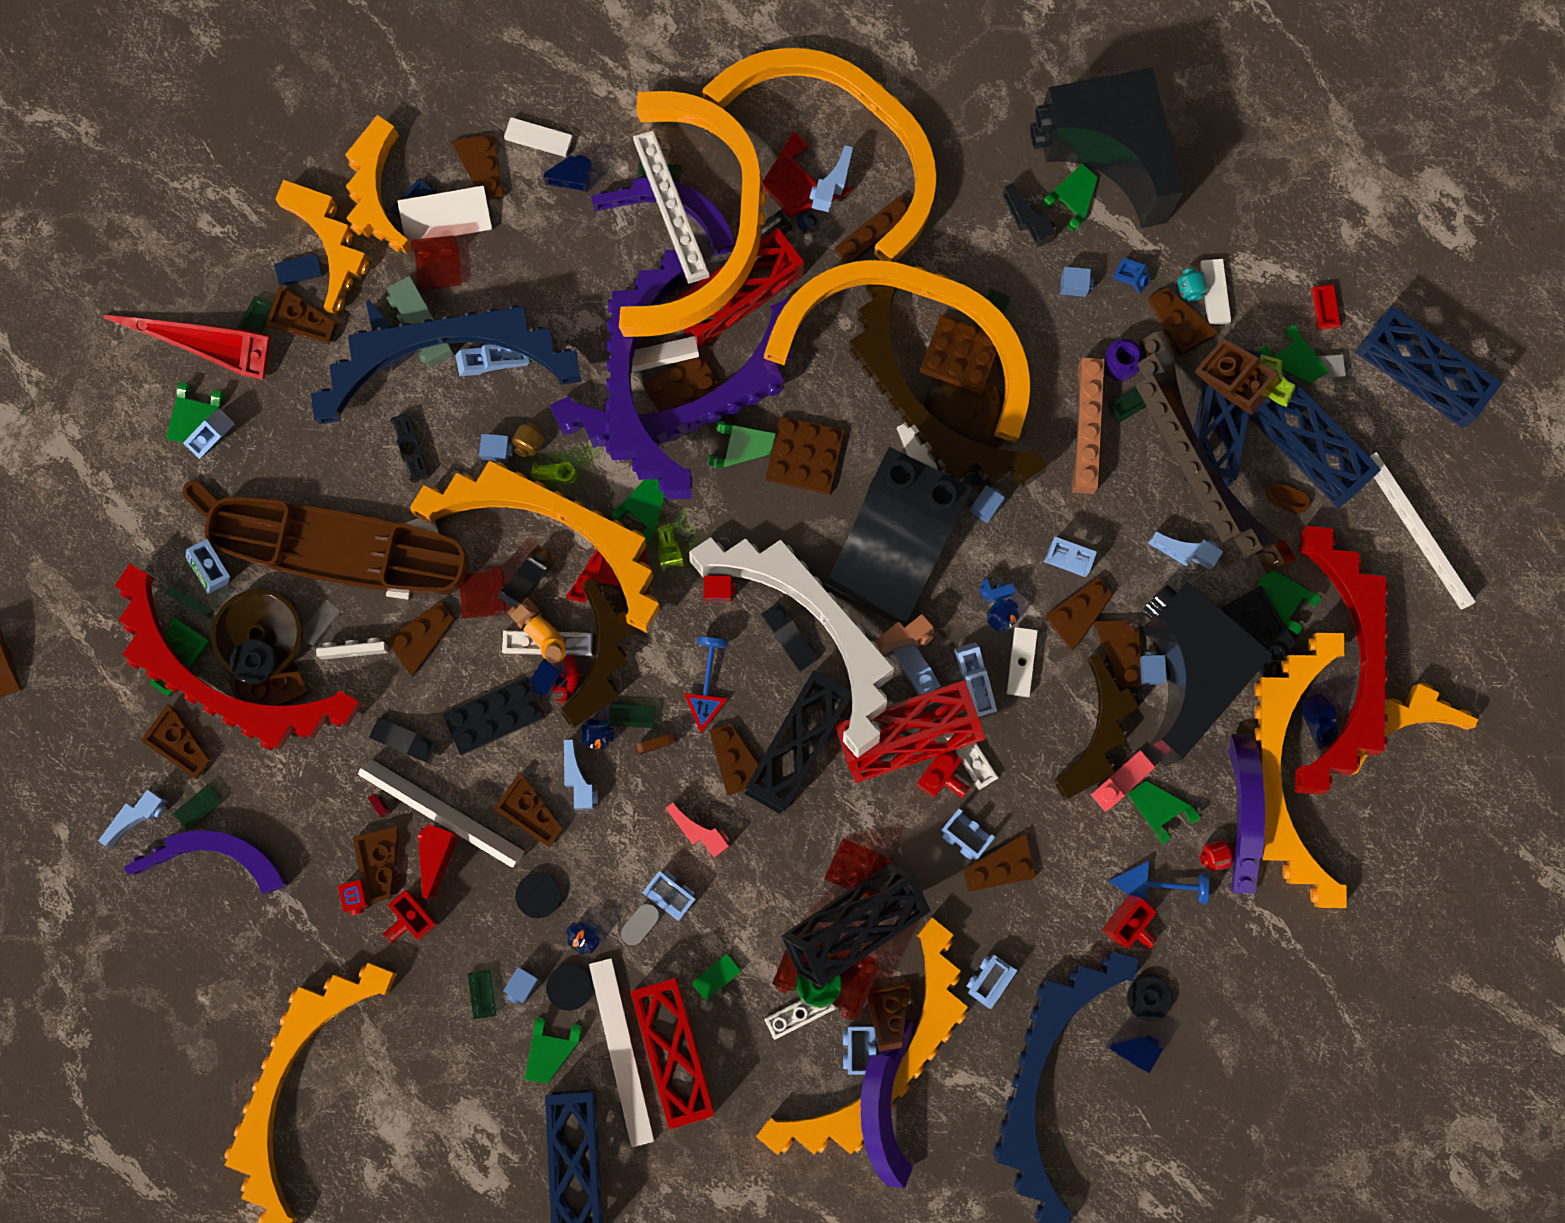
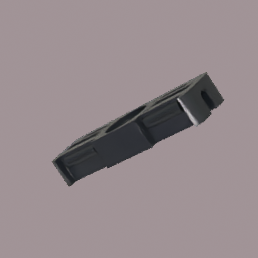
M408 413L392 417L390 422L393 424L397 436L396 441L401 457L406 464L409 477H412L409 480L412 483L419 482V479H428L430 475L411 417ZM407 443H414L416 445L415 451L411 454L404 452V446Z

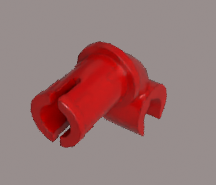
M575 655L565 656L561 660L567 675L565 678L567 684L564 687L560 686L554 689L553 692L555 694L564 692L563 697L557 699V702H568L570 695L576 690L580 678L583 677L582 673L579 672Z

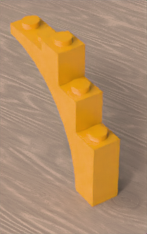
M377 115L345 154L350 162L349 166L357 172L346 187L350 192L349 197L358 203L347 216V220L351 224L350 229L357 235L363 234L369 238L373 234L381 241L386 239L390 242L389 246L395 251H403L408 255L413 247L390 223L381 197V178L384 163L399 134L393 125Z
M283 180L275 200L281 208L296 214L307 222L321 238L328 256L330 271L329 289L324 308L328 314L337 316L338 311H341L344 307L346 292L350 291L352 287V277L361 280L362 275L368 271L369 260L365 253L347 247L352 242L353 234L347 224L331 219L337 211L336 203L331 196Z
M1420 683L1411 686L1404 706L1400 700L1388 699L1385 705V714L1388 716L1385 736L1404 726L1428 722L1451 724L1469 730L1476 727L1478 719L1472 717V713L1467 710L1459 709L1458 711L1451 708V704L1446 701H1436L1439 692L1434 691V687L1429 684ZM1357 754L1360 756V766L1357 769V771L1353 774H1357L1359 772L1364 760L1368 755Z

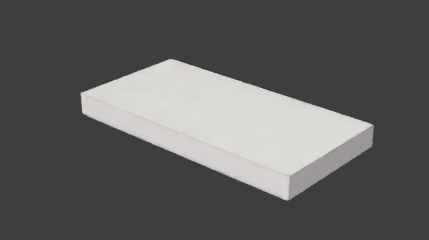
M484 186L398 200L404 236L410 244L492 230Z

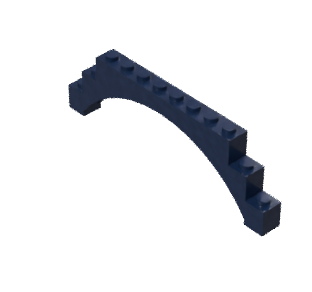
M511 305L504 310L493 308L486 310L485 313L468 312L461 317L445 316L442 317V320L437 321L425 319L420 321L419 324L401 323L398 327L394 328L383 326L376 328V331H355L354 334L348 335L351 361L340 359L334 364H329L333 390L329 388L319 389L317 393H311L314 420L319 425L341 421L342 412L353 396L370 378L384 367L420 349L457 342L484 343L516 351L549 370L557 377L560 385L582 382L576 350L562 349L559 350V353H555L553 334L550 328L536 327L533 331H530L528 316L524 306Z
M1109 951L1108 955H1104L1101 968H1104L1103 973L1076 965V969H1072L1069 976L1071 987L1044 980L1043 984L1039 983L1036 992V997H1039L1037 1006L1032 1007L1030 1019L1033 1020L1031 1029L1027 1028L1024 1035V1042H1027L1025 1051H1021L1018 1057L1019 1073L1014 1074L1011 1087L1014 1088L1013 1095L1007 1098L1005 1110H1008L1006 1120H1001L999 1133H1002L1000 1142L995 1143L992 1156H996L995 1161L997 1163L1021 1170L1020 1174L1016 1173L1013 1187L1016 1188L1015 1192L1017 1194L1041 1201V1205L1037 1204L1034 1212V1218L1037 1219L1036 1223H1069L1072 1214L1071 1209L1064 1207L1047 1177L1036 1138V1095L1039 1078L1047 1055L1065 1025L1083 1006L1110 987L1124 981H1134L1139 962L1137 958Z

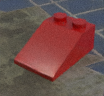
M430 824L421 828L418 835V840H420L418 847L422 897L435 900L459 835Z

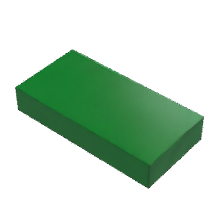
M726 954L696 978L692 985L706 1001L737 976L741 970L730 956Z

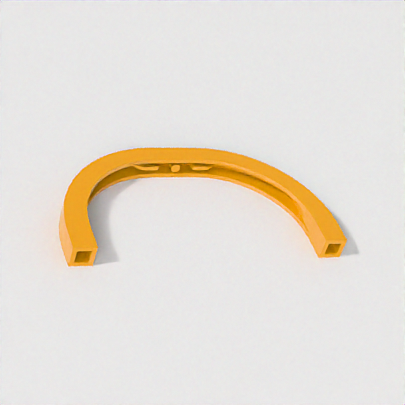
M781 48L753 54L734 63L703 88V99L716 104L722 109L753 85L782 76L818 78L848 91L898 136L909 154L914 170L915 192L912 202L902 219L876 243L874 254L880 260L897 262L915 243L928 220L936 188L935 161L931 146L919 123L900 103L899 99L894 95H890L880 82L873 80L860 68L835 55L811 49Z
M673 91L638 92L636 112L640 122H682L699 126L717 135L732 149L742 169L741 215L736 245L721 271L709 283L693 294L661 305L620 307L619 328L624 337L655 336L673 333L705 320L722 308L738 292L750 274L757 257L761 225H765V213L762 212V207L766 206V193L763 192L762 173L754 146L743 127L733 116L716 104L698 96Z
M883 260L857 261L834 267L811 279L791 297L778 316L763 358L785 365L793 338L804 318L825 298L846 288L860 285L892 286L942 302L960 310L973 319L986 332L993 342L1003 366L1005 397L994 436L1013 443L1019 439L1030 396V375L1024 349L1016 332L1004 315L989 300L969 287L950 280L943 274L929 273L925 268L919 266L911 267Z

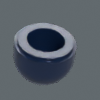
M807 210L799 215L797 225L802 232L812 233L819 228L820 221L814 211ZM807 217L813 219L814 226L809 225Z

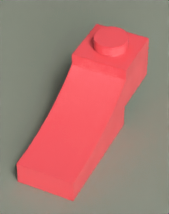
M1138 751L1090 795L1104 811H1108L1148 775L1155 766L1141 751Z
M674 803L666 807L667 811L693 845L702 841L714 858L729 848L727 842L730 840L722 829L718 832L715 828L708 830L697 825L687 818Z

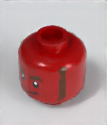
M1225 840L1206 843L1202 848V853L1199 854L1202 866H1206L1212 872L1228 869L1232 866L1235 859L1234 848Z

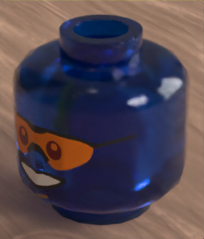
M998 599L987 611V623L997 632L1009 631L1020 618L1017 610L1019 608L1018 605L1011 599Z
M588 720L586 725H582V743H585L588 749H606L609 746V741H614V728H609L607 720Z
M581 920L577 924L573 922L566 931L568 935L567 944L582 955L588 952L592 954L601 942L599 937L600 931L585 920Z

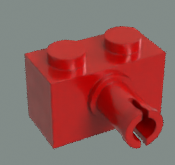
M951 751L936 756L915 784L932 798L945 786L959 795L960 798H963L966 794L965 792L970 789V786L954 776V770L962 759Z
M404 890L387 905L397 916L398 920L389 929L384 931L383 935L393 944L408 930L417 940H423L439 924L409 890Z
M1129 895L1103 927L1102 931L1117 945L1130 948L1134 941L1138 939L1149 949L1154 946L1151 941L1156 943L1157 937L1145 927L1157 912L1142 898Z

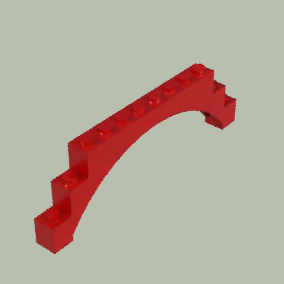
M1306 526L1301 531L1300 554H1306L1316 563L1340 593L1355 627L1360 657L1358 690L1346 724L1331 746L1309 766L1302 765L1296 769V793L1323 795L1332 787L1333 778L1330 773L1351 775L1360 766V756L1357 754L1378 756L1387 748L1388 739L1385 736V727L1387 726L1388 716L1385 714V705L1388 701V693L1385 692V683L1388 680V671L1385 670V662L1388 658V649L1385 648V640L1388 637V627H1385V619L1388 616L1386 597L1389 587L1386 584V576L1359 574L1362 570L1359 552L1334 550L1336 537L1333 536V528Z
M129 563L115 584V587L121 590L119 594L131 601L118 620L125 624L124 630L135 635L122 656L128 659L126 663L137 670L140 667L147 670L145 675L155 681H158L159 678L166 682L164 686L171 691L177 693L180 690L185 693L183 698L189 702L196 704L198 701L203 704V710L213 716L218 713L223 717L221 721L234 728L235 724L241 727L242 731L240 733L250 739H253L254 736L262 740L260 745L270 751L273 748L281 750L294 728H296L294 733L306 739L309 736L314 739L328 716H330L328 721L340 728L342 724L348 727L362 706V703L340 690L336 695L320 701L289 706L260 705L227 696L198 678L174 652L157 617L152 592V582L155 578Z

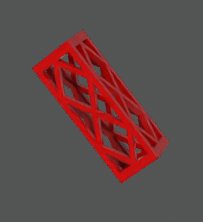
M779 228L760 240L757 257L752 269L774 267L770 277L748 279V275L738 292L725 304L724 309L718 310L709 316L715 317L713 320L683 329L688 337L695 336L698 350L803 277L804 261ZM776 254L778 256L777 261L760 262L768 255ZM724 266L719 268L717 271L709 275V278L702 280L674 301L687 297L693 294L694 292L698 291L702 287H704L721 271V269ZM762 284L754 291L743 292L744 287L747 285Z
M965 680L887 706L884 712L871 720L873 722L888 723L880 729L879 743L858 758L843 742L844 732L849 728L851 719L835 724L846 762L855 783L985 740L980 720ZM930 702L945 703L936 711H923ZM908 708V709L905 710L904 712H897V711H900V710H903V709ZM966 711L967 716L962 718L955 717L959 712ZM914 727L921 728L915 734L906 737L899 736L905 730ZM954 733L946 743L933 741L941 734ZM885 753H898L890 762L877 760Z
M678 978L630 991L668 1129H674L715 1116L716 1112ZM672 989L677 1007L661 992ZM652 995L646 1016L642 998ZM658 1000L679 1019L672 1045L651 1027ZM683 1029L694 1066L677 1051ZM654 1041L669 1054L664 1076ZM674 1060L696 1079L689 1105L668 1086ZM700 1087L705 1106L694 1109ZM670 1100L677 1107H679L683 1111V1113L674 1115Z

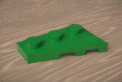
M172 616L166 638L181 661L191 670L210 644V641ZM160 678L158 681L151 679L150 684L168 697L173 695L174 692L164 686L166 684L165 681Z

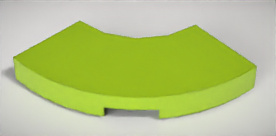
M1261 354L1260 363L1276 371L1280 379V383L1268 397L1276 403L1287 407L1295 391V385L1288 382L1282 375V360Z

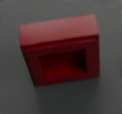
M372 794L368 797V800L380 817L385 818L391 814V811L380 795Z

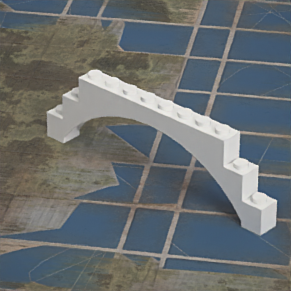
M710 537L689 552L690 563L703 578L708 574L728 575L763 583L795 599L824 625L843 656L851 683L852 716L849 729L844 732L843 742L857 758L878 744L880 729L871 720L886 710L887 697L878 688L893 678L894 665L888 657H883L874 641L868 640L862 627L854 624L848 611L839 607L833 594L827 593L824 590L819 578L813 577L807 565L795 557L793 549L779 540L760 553L755 544H750L747 539H744L725 552L723 546L719 542L715 543Z

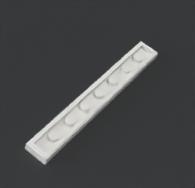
M654 130L633 136V141L688 284L709 278V271Z
M1376 452L1369 456L1382 469L1374 479L1459 608L1462 610L1474 604L1475 600L1378 453Z
M370 759L360 768L358 775L510 867L513 868L522 858L525 852L376 761Z
M612 958L591 963L589 967L631 1147L654 1142Z

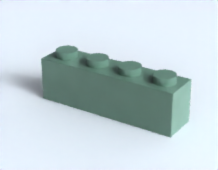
M410 276L386 288L390 294L386 298L391 307H397L400 314L396 315L400 323H411L412 325L419 324L420 321L425 319L435 321ZM447 343L423 348L417 352L423 364L428 362L430 368L454 356Z

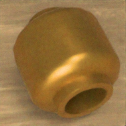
M532 423L521 425L512 438V444L515 447L514 451L522 457L536 455L544 443L542 429Z

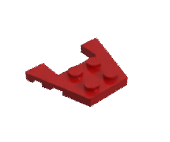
M795 131L791 134L788 142L784 145L780 155L763 180V190L790 217L813 209V200L809 198L812 186L817 187V183L793 160L807 149L808 145ZM845 183L842 194H833L832 201L850 195L852 189Z
M597 549L583 572L576 579L571 590L567 593L566 599L586 604L587 597L580 585L590 578L593 582L597 581L600 584L622 589L613 569ZM644 549L637 563L643 562L648 565L646 549ZM648 586L647 590L645 591L644 596H645L646 594L650 595V587H649V586Z

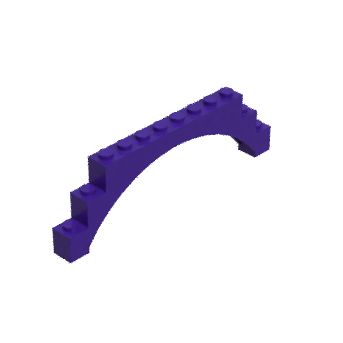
M676 250L664 251V259H661L660 270H639L638 279L634 280L635 290L612 291V300H608V311L611 313V319H608V332H611V339H607L608 352H611V358H607V370L610 372V378H607L606 386L607 392H610V398L606 399L607 412H610V418L606 419V431L609 432V439L605 440L606 452L610 453L612 460H632V470L637 473L639 480L659 479V491H663L665 499L692 498L693 478L690 468L684 469L655 444L643 427L635 410L632 398L631 374L633 358L640 336L624 337L619 328L620 307L660 305L675 288L687 280Z
M791 298L770 306L772 315L760 344L744 366L727 382L713 392L686 405L661 412L637 414L646 432L658 447L665 442L679 439L685 433L695 432L705 424L715 423L725 415L735 414L745 406L755 405L765 397L775 396L785 389L783 378L777 368L778 365H782L763 357L776 320ZM802 323L800 324V326H799V328L797 329L796 333H798L799 330L803 329V328H802ZM790 347L785 365L794 359L792 347ZM570 396L550 404L563 436L576 433L580 428L584 427L593 448L605 446V440L609 439V432L606 431V419L610 418V412L586 407L572 401Z

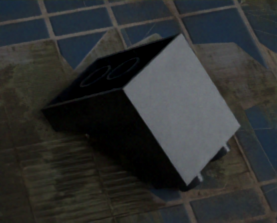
M1153 67L1048 87L1043 105H1037L1035 108L1036 122L1030 124L1033 148L1044 149L1046 162L1060 161L1083 164L1109 177L1130 199L1138 215L1141 228L1166 224L1183 194V189Z
M889 447L868 488L856 521L825 583V588L895 623L899 622L905 627L973 487Z
M1188 581L1177 591L1167 583L1141 611L1150 619L1141 630L1149 637L1159 655H1165L1168 682L1167 708L1157 734L1145 748L1165 767L1184 759L1273 655Z

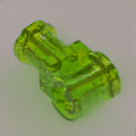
M533 462L532 465L533 482L550 480L551 482L571 485L575 483L578 477L576 469L569 462L550 463V465H538V463ZM566 469L571 473L567 474V478L562 475V473L566 472Z
M664 525L654 529L655 533L658 534L660 543L658 545V555L662 572L666 571V568L684 567L678 542L675 541L673 535L674 525Z

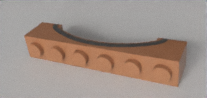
M1082 358L1078 365V425L1072 493L1094 494L1098 489L1104 359Z

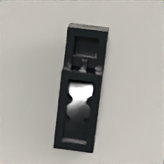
M1013 183L1005 186L1002 195L1020 232L1028 229L1037 247L1052 242L1056 234L1054 222L1052 220L1049 221L1047 215L1042 216L1034 211L1022 199Z
M537 545L514 576L500 590L498 598L517 609L539 586L541 579L552 569L557 556Z
M780 601L761 614L762 619L799 672L818 660Z
M378 717L369 738L427 764H431L440 745L431 739Z

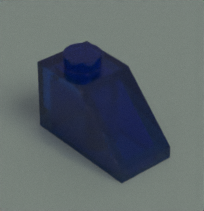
M582 155L567 157L544 173L545 184L588 192L593 169L591 159Z
M544 658L529 681L533 685L531 690L540 698L544 695L549 699L554 693V689L565 681V676Z
M1322 693L1302 700L1303 718L1317 748L1321 749L1331 745L1338 737L1335 708Z
M1149 1035L1146 1038L1136 1036L1111 1042L1106 1046L1107 1049L1146 1073L1151 1072L1163 1051L1158 1046L1160 1042Z

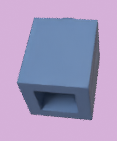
M1064 267L1061 274L1060 294L1086 297L1088 291L1093 289L1094 277L1090 276L1091 269Z
M481 434L479 451L481 460L508 463L509 456H513L514 450L509 437Z
M986 485L972 505L970 512L986 523H989L1005 497L1002 496V492L996 487L991 486L990 488Z
M1145 652V656L1140 657L1142 685H1163L1167 682L1165 655H1158V652Z
M517 967L503 992L508 994L506 997L508 1000L517 1005L519 1002L526 1003L540 978L522 967Z

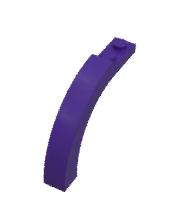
M648 178L632 179L634 188L622 187L614 192L601 191L591 196L595 212L637 203H657ZM674 181L685 212L705 231L711 243L714 256L732 253L735 247L732 233L718 209L699 192Z
M1231 734L1229 756L1233 766L1237 793V841L1231 890L1232 893L1255 894L1259 862L1263 858L1265 833V798L1262 766L1254 735Z
M198 830L164 838L166 848L165 846L157 847L151 850V855L146 857L143 855L137 856L130 860L131 864L124 866L127 875L135 876L185 853L202 850L216 851L230 856L242 864L254 877L262 894H270L289 885L277 864L259 847L240 837L215 831Z
M907 1020L902 1048L880 1051L878 1055H871L864 1075L860 1106L862 1135L870 1162L886 1186L898 1188L906 1187L913 1169L897 1144L891 1116V1099L895 1076L916 1027L912 1021Z

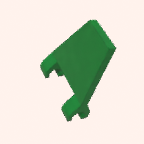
M1081 164L1056 189L1045 197L1042 204L1049 209L1059 198L1076 214L1068 225V229L1074 232L1085 220L1098 177L1085 165Z
M1295 325L1289 326L1285 332L1286 336L1294 342L1275 356L1272 355L1270 349L1265 344L1260 346L1257 351L1262 355L1282 360L1281 371L1308 384H1312L1329 372L1303 339Z
M179 382L166 439L184 444L186 439L211 414L221 407L225 394L220 390H213L211 404L189 400L187 397L191 386L186 382Z
M717 421V431L723 434H730L725 458L713 454L709 455L708 463L710 466L727 467L771 455L775 432Z
M643 480L626 500L612 512L613 520L620 521L629 512L647 528L641 532L646 539V544L655 533L665 497L663 491H659V480Z
M1276 570L1268 574L1265 572L1257 585L1258 587L1262 586L1288 631L1294 636L1301 632L1302 625L1290 620V617L1301 600L1304 599L1313 607L1317 606L1321 600V596L1305 589Z
M1147 781L1127 793L1161 844L1170 840L1169 834L1162 825L1181 812H1184L1191 824L1196 823L1200 819L1199 814L1191 805Z
M538 1017L534 1024L524 1080L547 1084L578 1044L582 1030L581 1025L574 1024L571 1027L570 1039H562L543 1035L546 1019Z

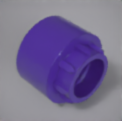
M1130 339L1116 340L1109 346L1103 357L1104 371L1110 378L1116 381L1132 379L1140 369L1137 364L1144 360L1141 347ZM1118 357H1125L1128 360V363H1120Z

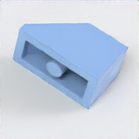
M218 408L186 439L184 444L200 459L235 423Z

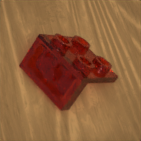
M454 235L411 240V249L415 255L419 290L462 285L459 247Z
M501 566L492 567L491 572L466 574L464 583L460 587L461 615L463 619L507 615L506 602L498 598L500 590L505 586L504 571Z
M842 839L824 879L846 890H850L890 863L891 860L875 851ZM865 890L862 898L876 894L877 890Z

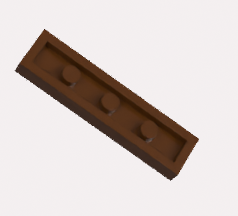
M901 195L834 247V251L845 264L854 262L878 243L902 219L910 205Z

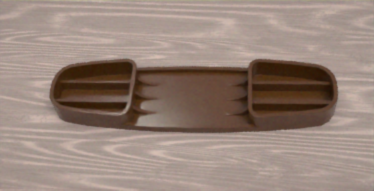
M225 497L218 500L210 508L205 523L206 539H208L215 550L281 572L348 586L402 593L449 595L456 592L463 585L468 569V555L465 549L456 540L405 523L397 524L342 511L286 504L280 500Z

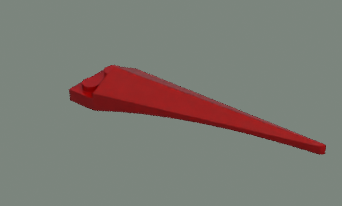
M111 314L103 316L105 319L192 352L240 375L261 380L266 376L271 335L247 329Z

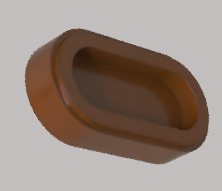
M197 480L189 481L183 487L184 498L202 516L207 518L210 508L218 499Z
M1282 482L1271 484L1266 491L1267 500L1271 504L1290 512L1300 514L1310 506V497L1306 492Z
M672 733L638 743L633 747L635 754L639 755L676 744L679 739L677 733Z

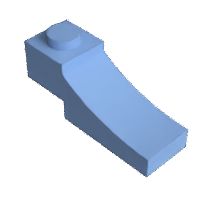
M844 145L842 155L833 171L824 180L819 179L817 187L812 186L809 198L813 200L812 208L828 212L833 194H842L853 147Z
M483 345L482 348L460 349L455 355L459 376L481 375V373L498 369L527 366L530 363L528 357L516 351L495 345Z
M1157 531L1148 542V544L1185 566L1191 560H1194L1209 570L1215 566L1223 553L1219 549V545L1213 541L1203 540L1201 543H1186L1166 537Z
M974 642L954 648L963 680L966 681L978 717L996 712L997 709L987 670L984 667L979 646Z
M915 645L892 650L907 680L910 681L918 696L940 689L941 686Z
M564 740V785L566 787H574V808L576 810L594 809V804H598V790H594L593 785H588L581 773L576 756L575 741Z
M147 789L135 806L128 803L123 806L98 841L104 846L113 847L128 830L146 819L155 820L156 817H161L166 810L165 805L168 801L156 792Z

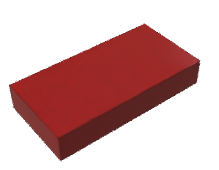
M1335 285L1313 286L1311 292L1317 330L1340 328L1341 322Z

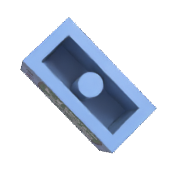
M208 539L186 550L185 557L207 594L228 585L230 576Z

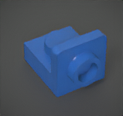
M1124 257L1113 274L1115 280L1134 286L1136 292L1139 293L1150 282V273L1146 265Z
M985 578L982 579V586H979L982 599L986 598L988 604L1015 594L1013 583L1006 585V582L993 586L994 589L991 590L988 579Z

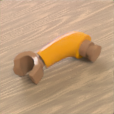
M527 597L517 609L512 607L508 612L520 629L525 626L523 630L539 646L545 660L552 663L561 661L566 654L565 640L540 615L534 617L539 612V609Z

